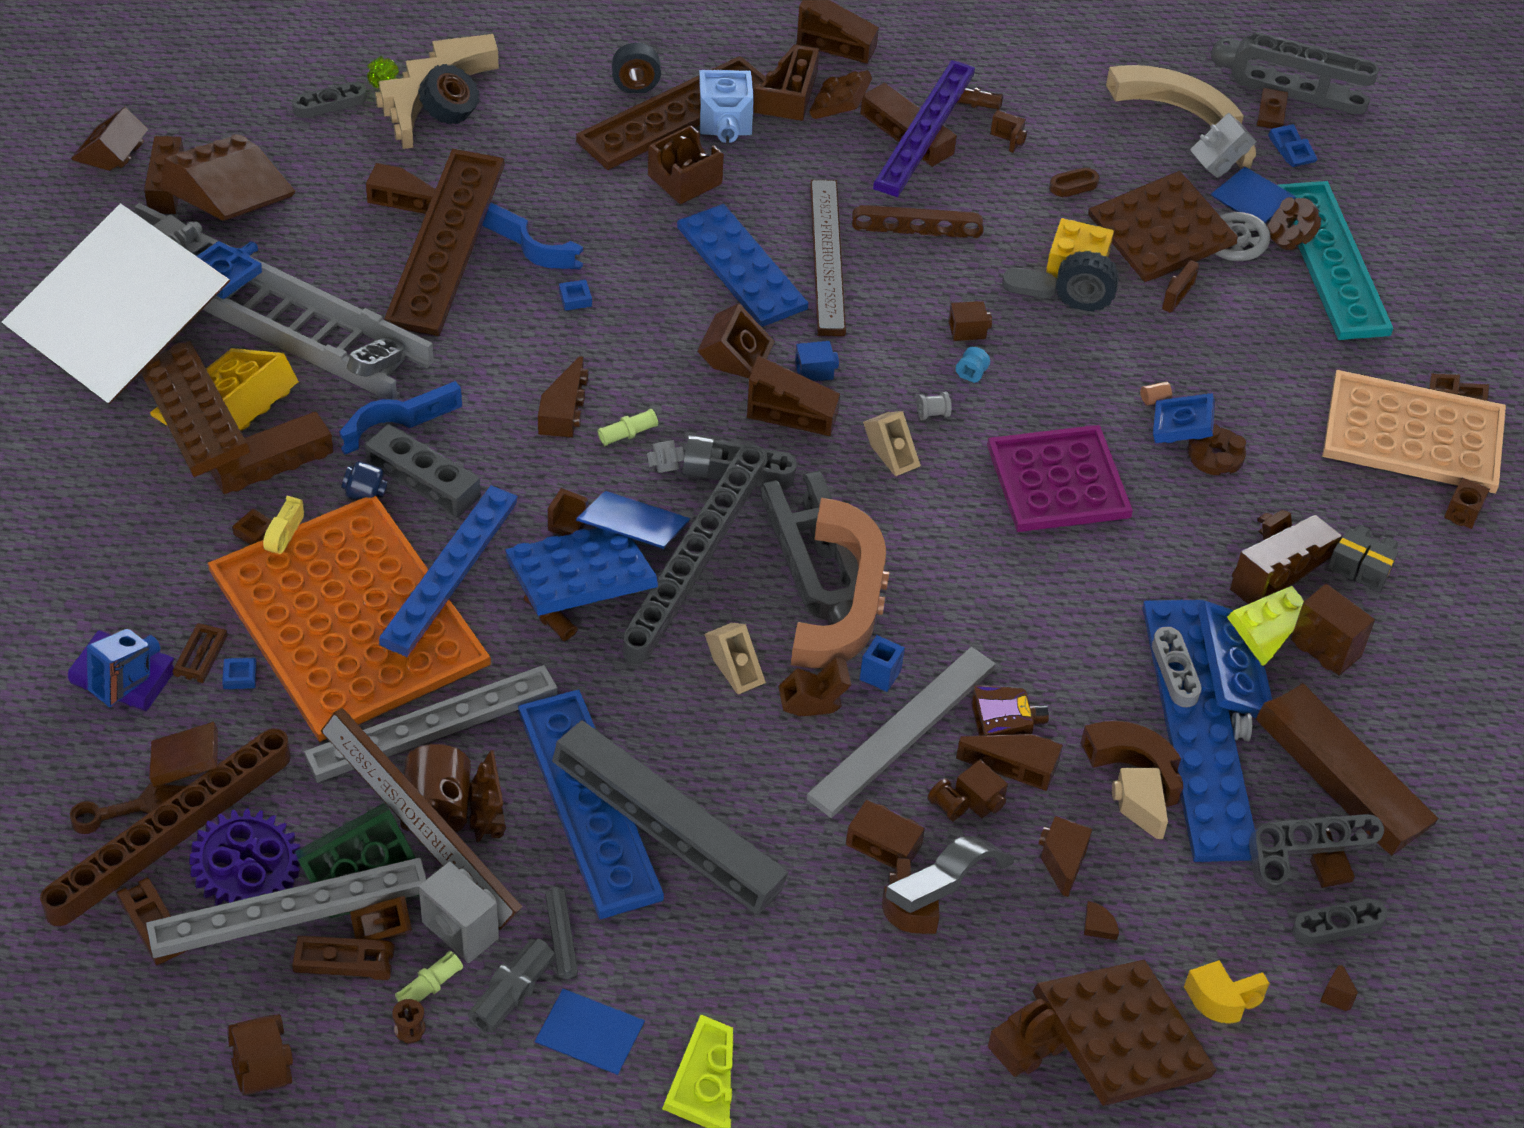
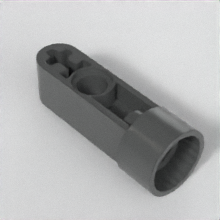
M689 434L682 474L721 480L739 449L744 445ZM762 448L765 453L763 473L756 486L760 487L761 483L777 480L782 490L791 487L795 478L796 459L786 452Z

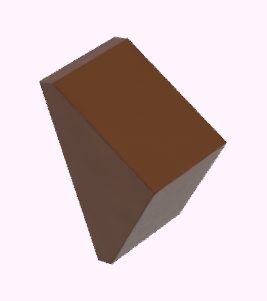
M405 896L350 912L355 939L384 940L410 934L412 931Z

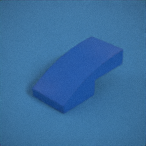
M1294 124L1270 130L1268 134L1270 140L1285 161L1292 167L1317 161V157L1308 139L1301 140Z

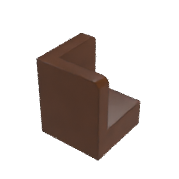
M561 488L547 510L548 531L565 536L583 529L586 523L576 520L588 508V498Z

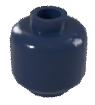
M358 461L353 467H347L341 488L345 489L347 498L355 501L365 497L372 498L375 495L383 498L388 481L383 479L384 472L382 468Z

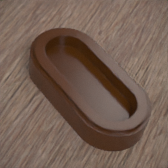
M1079 168L1054 175L1050 180L1049 189L1056 196L1069 197L1094 190L1099 184L1100 177L1091 168Z

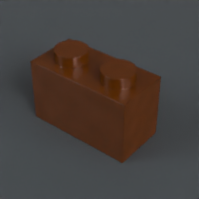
M866 799L848 826L846 845L895 869L897 859H910V863L922 846L925 828L912 819L904 818L891 812L887 807Z

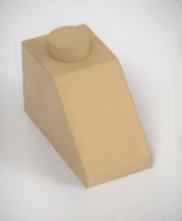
M903 411L887 412L863 422L871 447L894 476L921 466Z
M729 623L705 633L714 662L738 695L766 683L746 624Z
M1121 768L1118 780L1112 783L1113 800H1118L1120 812L1156 839H1163L1168 818L1159 768Z

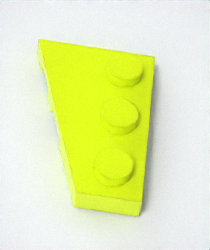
M1290 586L1233 610L1227 618L1260 664L1264 666L1293 632L1304 601L1295 588Z

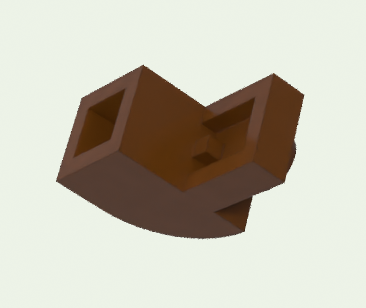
M836 657L817 675L797 668L778 688L783 711L797 716L831 714L842 707L840 696L852 685L846 660Z
M897 859L895 872H889L888 886L911 875L910 859ZM884 886L882 909L891 924L900 930L910 933H937L939 900L909 913L886 898L887 887Z

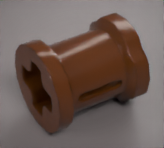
M944 778L931 789L927 799L931 804L936 803L947 813V818L954 822L968 810L971 800L966 796L962 797L951 787V781Z
M404 999L398 1002L392 1011L395 1023L394 1033L397 1039L405 1043H415L422 1038L426 1031L425 1022L423 1021L424 1008L421 1003L413 999ZM406 1008L408 1009V1015H405L404 1010ZM410 1029L414 1030L413 1035H411Z

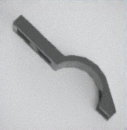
M971 836L961 837L946 847L934 865L887 886L886 898L911 913L957 891L964 876L979 860L993 857L996 866L1003 869L1014 864V856L999 849L991 842Z

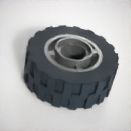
M1079 251L1073 255L1070 254L1066 260L1061 262L1056 281L1058 297H1061L1062 302L1068 304L1070 308L1091 312L1104 309L1105 306L1111 304L1116 296L1119 281V272L1116 270V265L1110 261V258L1098 252Z

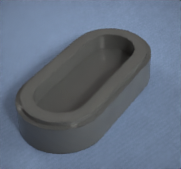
M1011 268L1005 271L1002 285L1007 291L1012 293L1048 298L1056 293L1057 279L1045 272Z

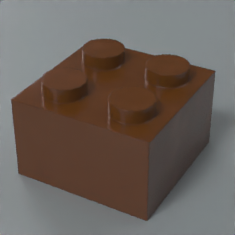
M1325 584L1303 602L1291 640L1298 649L1308 652L1316 658L1325 669L1332 670L1340 676L1362 657L1375 619L1328 584Z

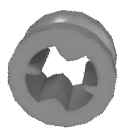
M1234 712L1231 719L1234 739L1237 741L1238 738H1243L1244 741L1249 742L1252 734V716L1250 713L1240 716L1238 712Z

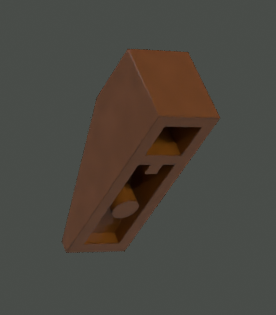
M380 163L375 164L366 182L367 203L426 214L436 190L403 168Z
M1033 734L961 736L956 759L972 765L981 760L997 774L1047 791L1059 764L1063 745L1051 739Z

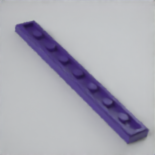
M953 60L950 61L874 181V190L899 197L974 76L975 67Z

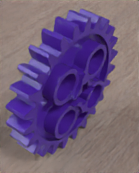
M247 808L241 817L238 816L235 810H231V818L228 820L222 814H218V825L207 821L206 831L199 830L197 832V841L192 842L191 852L193 853L190 854L189 864L193 865L191 866V877H197L195 887H205L203 896L205 899L215 895V906L220 905L224 900L231 903L285 890V888H293L294 879L299 877L300 868L298 867L301 866L295 851L300 849V844L294 843L295 833L285 834L286 823L275 826V815L271 816L267 821L264 820L263 811L261 810L257 813L256 817H251L250 811ZM244 838L246 841L237 842L233 839ZM272 853L276 856L268 858L263 856L262 854ZM225 863L229 866L220 868L217 867L215 864ZM253 878L258 880V882L248 883L245 879Z

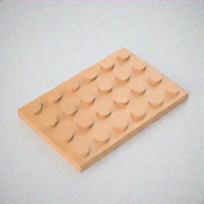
M1336 370L1322 457L1457 486L1463 477L1490 488L1489 492L1496 494L1499 487L1506 405Z

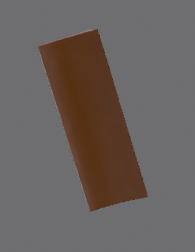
M1304 683L1282 696L1264 702L1256 718L1260 725L1350 816L1369 814L1378 817L1384 826V834L1377 844L1391 856L1436 824L1439 818ZM1365 831L1369 836L1371 835L1370 831Z

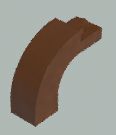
M1104 721L1085 725L1081 745L1093 768L1112 763H1127L1138 768H1159L1165 806L1178 804L1181 791H1183V781L1180 774L1177 773L1181 757L1166 739L1144 726L1130 722Z

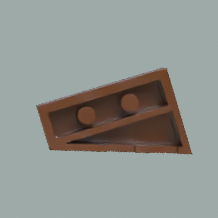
M802 0L799 5L796 45L819 48L821 52L868 64L877 47L879 27L831 0Z
M793 45L779 60L777 68L774 71H769L765 81L761 85L757 84L754 88L753 113L803 121L818 72L819 48Z
M758 355L749 378L747 418L831 436L839 412L840 393Z

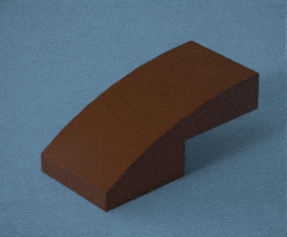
M1431 373L1429 389L1488 401L1489 384L1460 383V375Z

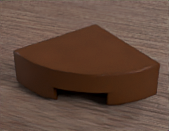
M1091 901L1087 902L1084 935L1117 940L1119 929L1114 916L1103 906Z

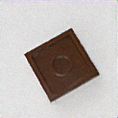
M207 723L151 741L149 779L153 787L217 767L218 729L215 723Z

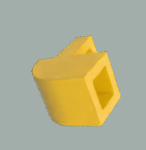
M1218 960L1189 970L1184 988L1195 1007L1204 1016L1221 1023L1240 1022L1245 1008L1252 1009L1263 1002L1270 983L1263 972L1232 982L1222 963Z

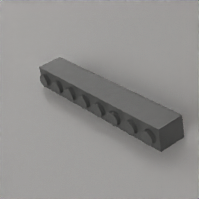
M581 720L557 741L552 759L553 763L755 914L759 915L782 891L789 872L782 868L778 862L771 860L756 849L752 843L733 832L725 823L714 818L699 804L694 803L679 792L676 787L668 784L653 773L649 767L638 762L622 747L615 745L603 736L599 730L592 728Z

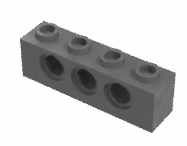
M389 424L365 444L366 462L368 464L382 468L384 474L457 518L481 497L480 478L475 473L463 469L450 458L443 457L433 451L428 445L421 444L411 438L406 432L398 430Z

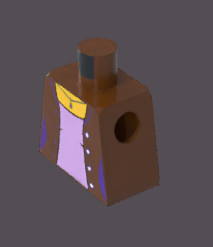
M974 686L971 706L978 736L1032 734L1034 724H1047L1049 721L1047 705L1030 706L1027 692L1023 688Z

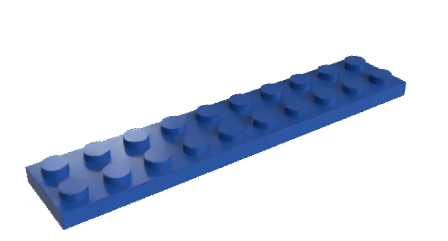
M1204 600L1144 601L1142 608L1169 742L1181 757L1177 773L1180 774L1183 781V791H1181L1180 797L1193 861H1251L1249 838L1255 831L1229 711L1218 706L1197 609ZM1161 627H1172L1181 633L1202 689L1198 702L1192 707H1181L1175 704L1169 694L1152 649L1155 632ZM1168 644L1169 652H1171L1172 644ZM1171 662L1168 664L1169 667L1175 671H1182L1185 669L1184 666L1178 662ZM1184 681L1182 682L1181 690H1185Z

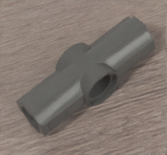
M539 938L535 940L530 939L509 965L504 963L496 970L490 980L489 989L468 1012V1018L475 1027L485 1033L493 1034L515 1006L517 1008L523 1006V999L526 996L529 998L532 995L535 982L555 960V953L548 944Z

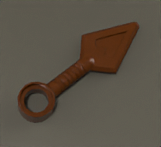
M149 783L138 799L99 808L94 802H80L73 806L70 811L71 826L79 834H90L100 827L102 821L109 818L112 819L140 811L149 814L187 786L163 784L153 787ZM84 813H90L95 816L89 823L77 821V818Z

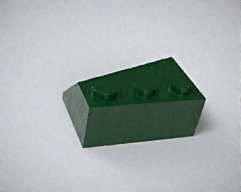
M386 803L377 806L295 851L297 859L310 883L416 859ZM351 911L332 915L329 917L334 918L349 915Z

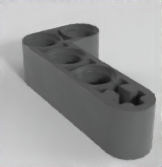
M1369 814L1264 823L1249 838L1255 882L1264 889H1275L1287 881L1290 875L1288 855L1366 849L1382 838L1384 826L1378 817ZM1327 827H1332L1338 832V842L1329 840L1326 835ZM1361 827L1371 833L1369 837H1367L1366 833H1356L1351 836V832H1355ZM1294 830H1300L1306 835L1307 842L1305 845H1301L1294 840ZM1261 833H1268L1273 837L1274 846L1272 848L1263 845L1260 839ZM1266 865H1272L1278 870V880H1271L1266 876Z

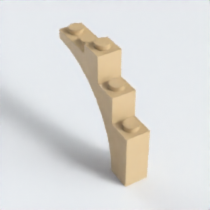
M493 34L432 41L433 52H429V58L406 61L407 72H402V78L379 81L380 92H375L377 108H382L384 117L390 116L391 122L397 123L394 125L396 140H401L403 149L414 148V123L423 107L422 102L419 100L418 89L429 71L435 66H441L442 64L454 65L458 69L461 68L467 75L499 69L498 48Z

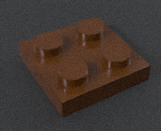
M868 70L862 72L854 71L846 76L830 77L825 80L809 110L812 118L818 119L857 109L872 80L870 72Z

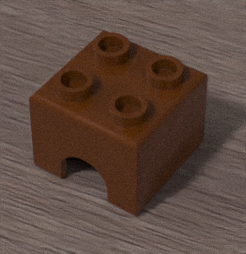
M690 125L648 146V176L681 205L722 184L724 154L713 145L711 155H708L701 146L700 133Z

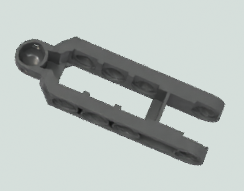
M1260 32L1250 34L1241 41L1223 38L1214 44L1211 51L1213 62L1218 66L1232 69L1231 74L1240 85L1262 91L1263 88L1288 92L1289 98L1351 114L1365 113L1368 110L1370 98L1363 93L1350 90L1349 87L1330 83L1331 78L1362 86H1370L1376 82L1379 72L1377 64L1370 60ZM1260 46H1267L1269 47V49L1262 48ZM1284 52H1291V53H1294L1295 55H1289V54H1286V53H1284ZM1256 58L1321 76L1318 82L1302 78L1298 74L1294 76L1278 72L1275 68L1267 69L1251 65V62L1248 60ZM1310 58H1315L1319 61L1310 60ZM1360 71H1366V72H1368V73H1370V74H1364V73H1361ZM1252 76H1260L1263 79H1257ZM1276 82H1284L1287 85H1281ZM1302 88H1307V89H1310L1311 91H1310V92H1309V91H1304V90H1302ZM1351 101H1358V102H1360L1361 104H1355V103H1352Z
M818 470L803 474V482H806L807 491L811 499V509L791 513L777 480L761 483V497L806 611L827 620L829 625L840 622L848 615L852 607L859 569L858 562L853 553L847 548L828 542L831 557H835L840 569L839 577L841 581H845L847 587L833 591L822 588L799 532L816 526L821 498L832 499L822 473Z

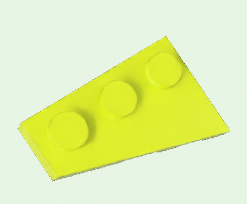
M700 1015L662 1107L663 1110L705 1128H731L733 1027Z

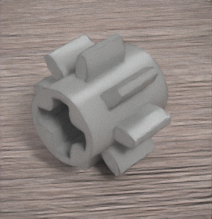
M674 440L652 444L654 451L647 453L649 467L656 466L658 473L679 470L678 462L684 461L685 458L683 446L675 448Z

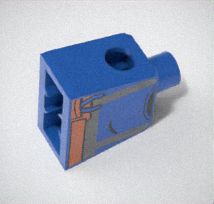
M124 629L88 645V691L108 707L117 703L148 679L150 675V657L160 651V644L157 639L152 635L141 639L131 630Z

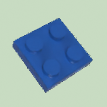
M1213 393L1156 400L1153 428L1155 443H1173L1179 440L1203 439L1213 436L1215 411Z

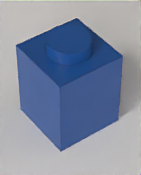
M830 341L796 344L795 365L799 375L812 381L834 379V369L839 368V358L837 352L832 351Z
M876 635L862 656L859 680L888 692L902 670L905 647Z

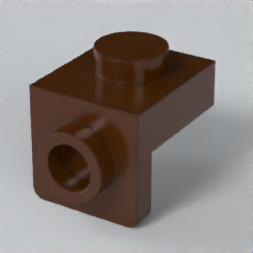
M996 110L993 115L990 134L1009 140V152L1014 153L1017 146H1023L1026 140L1027 131L1024 130L1026 119Z

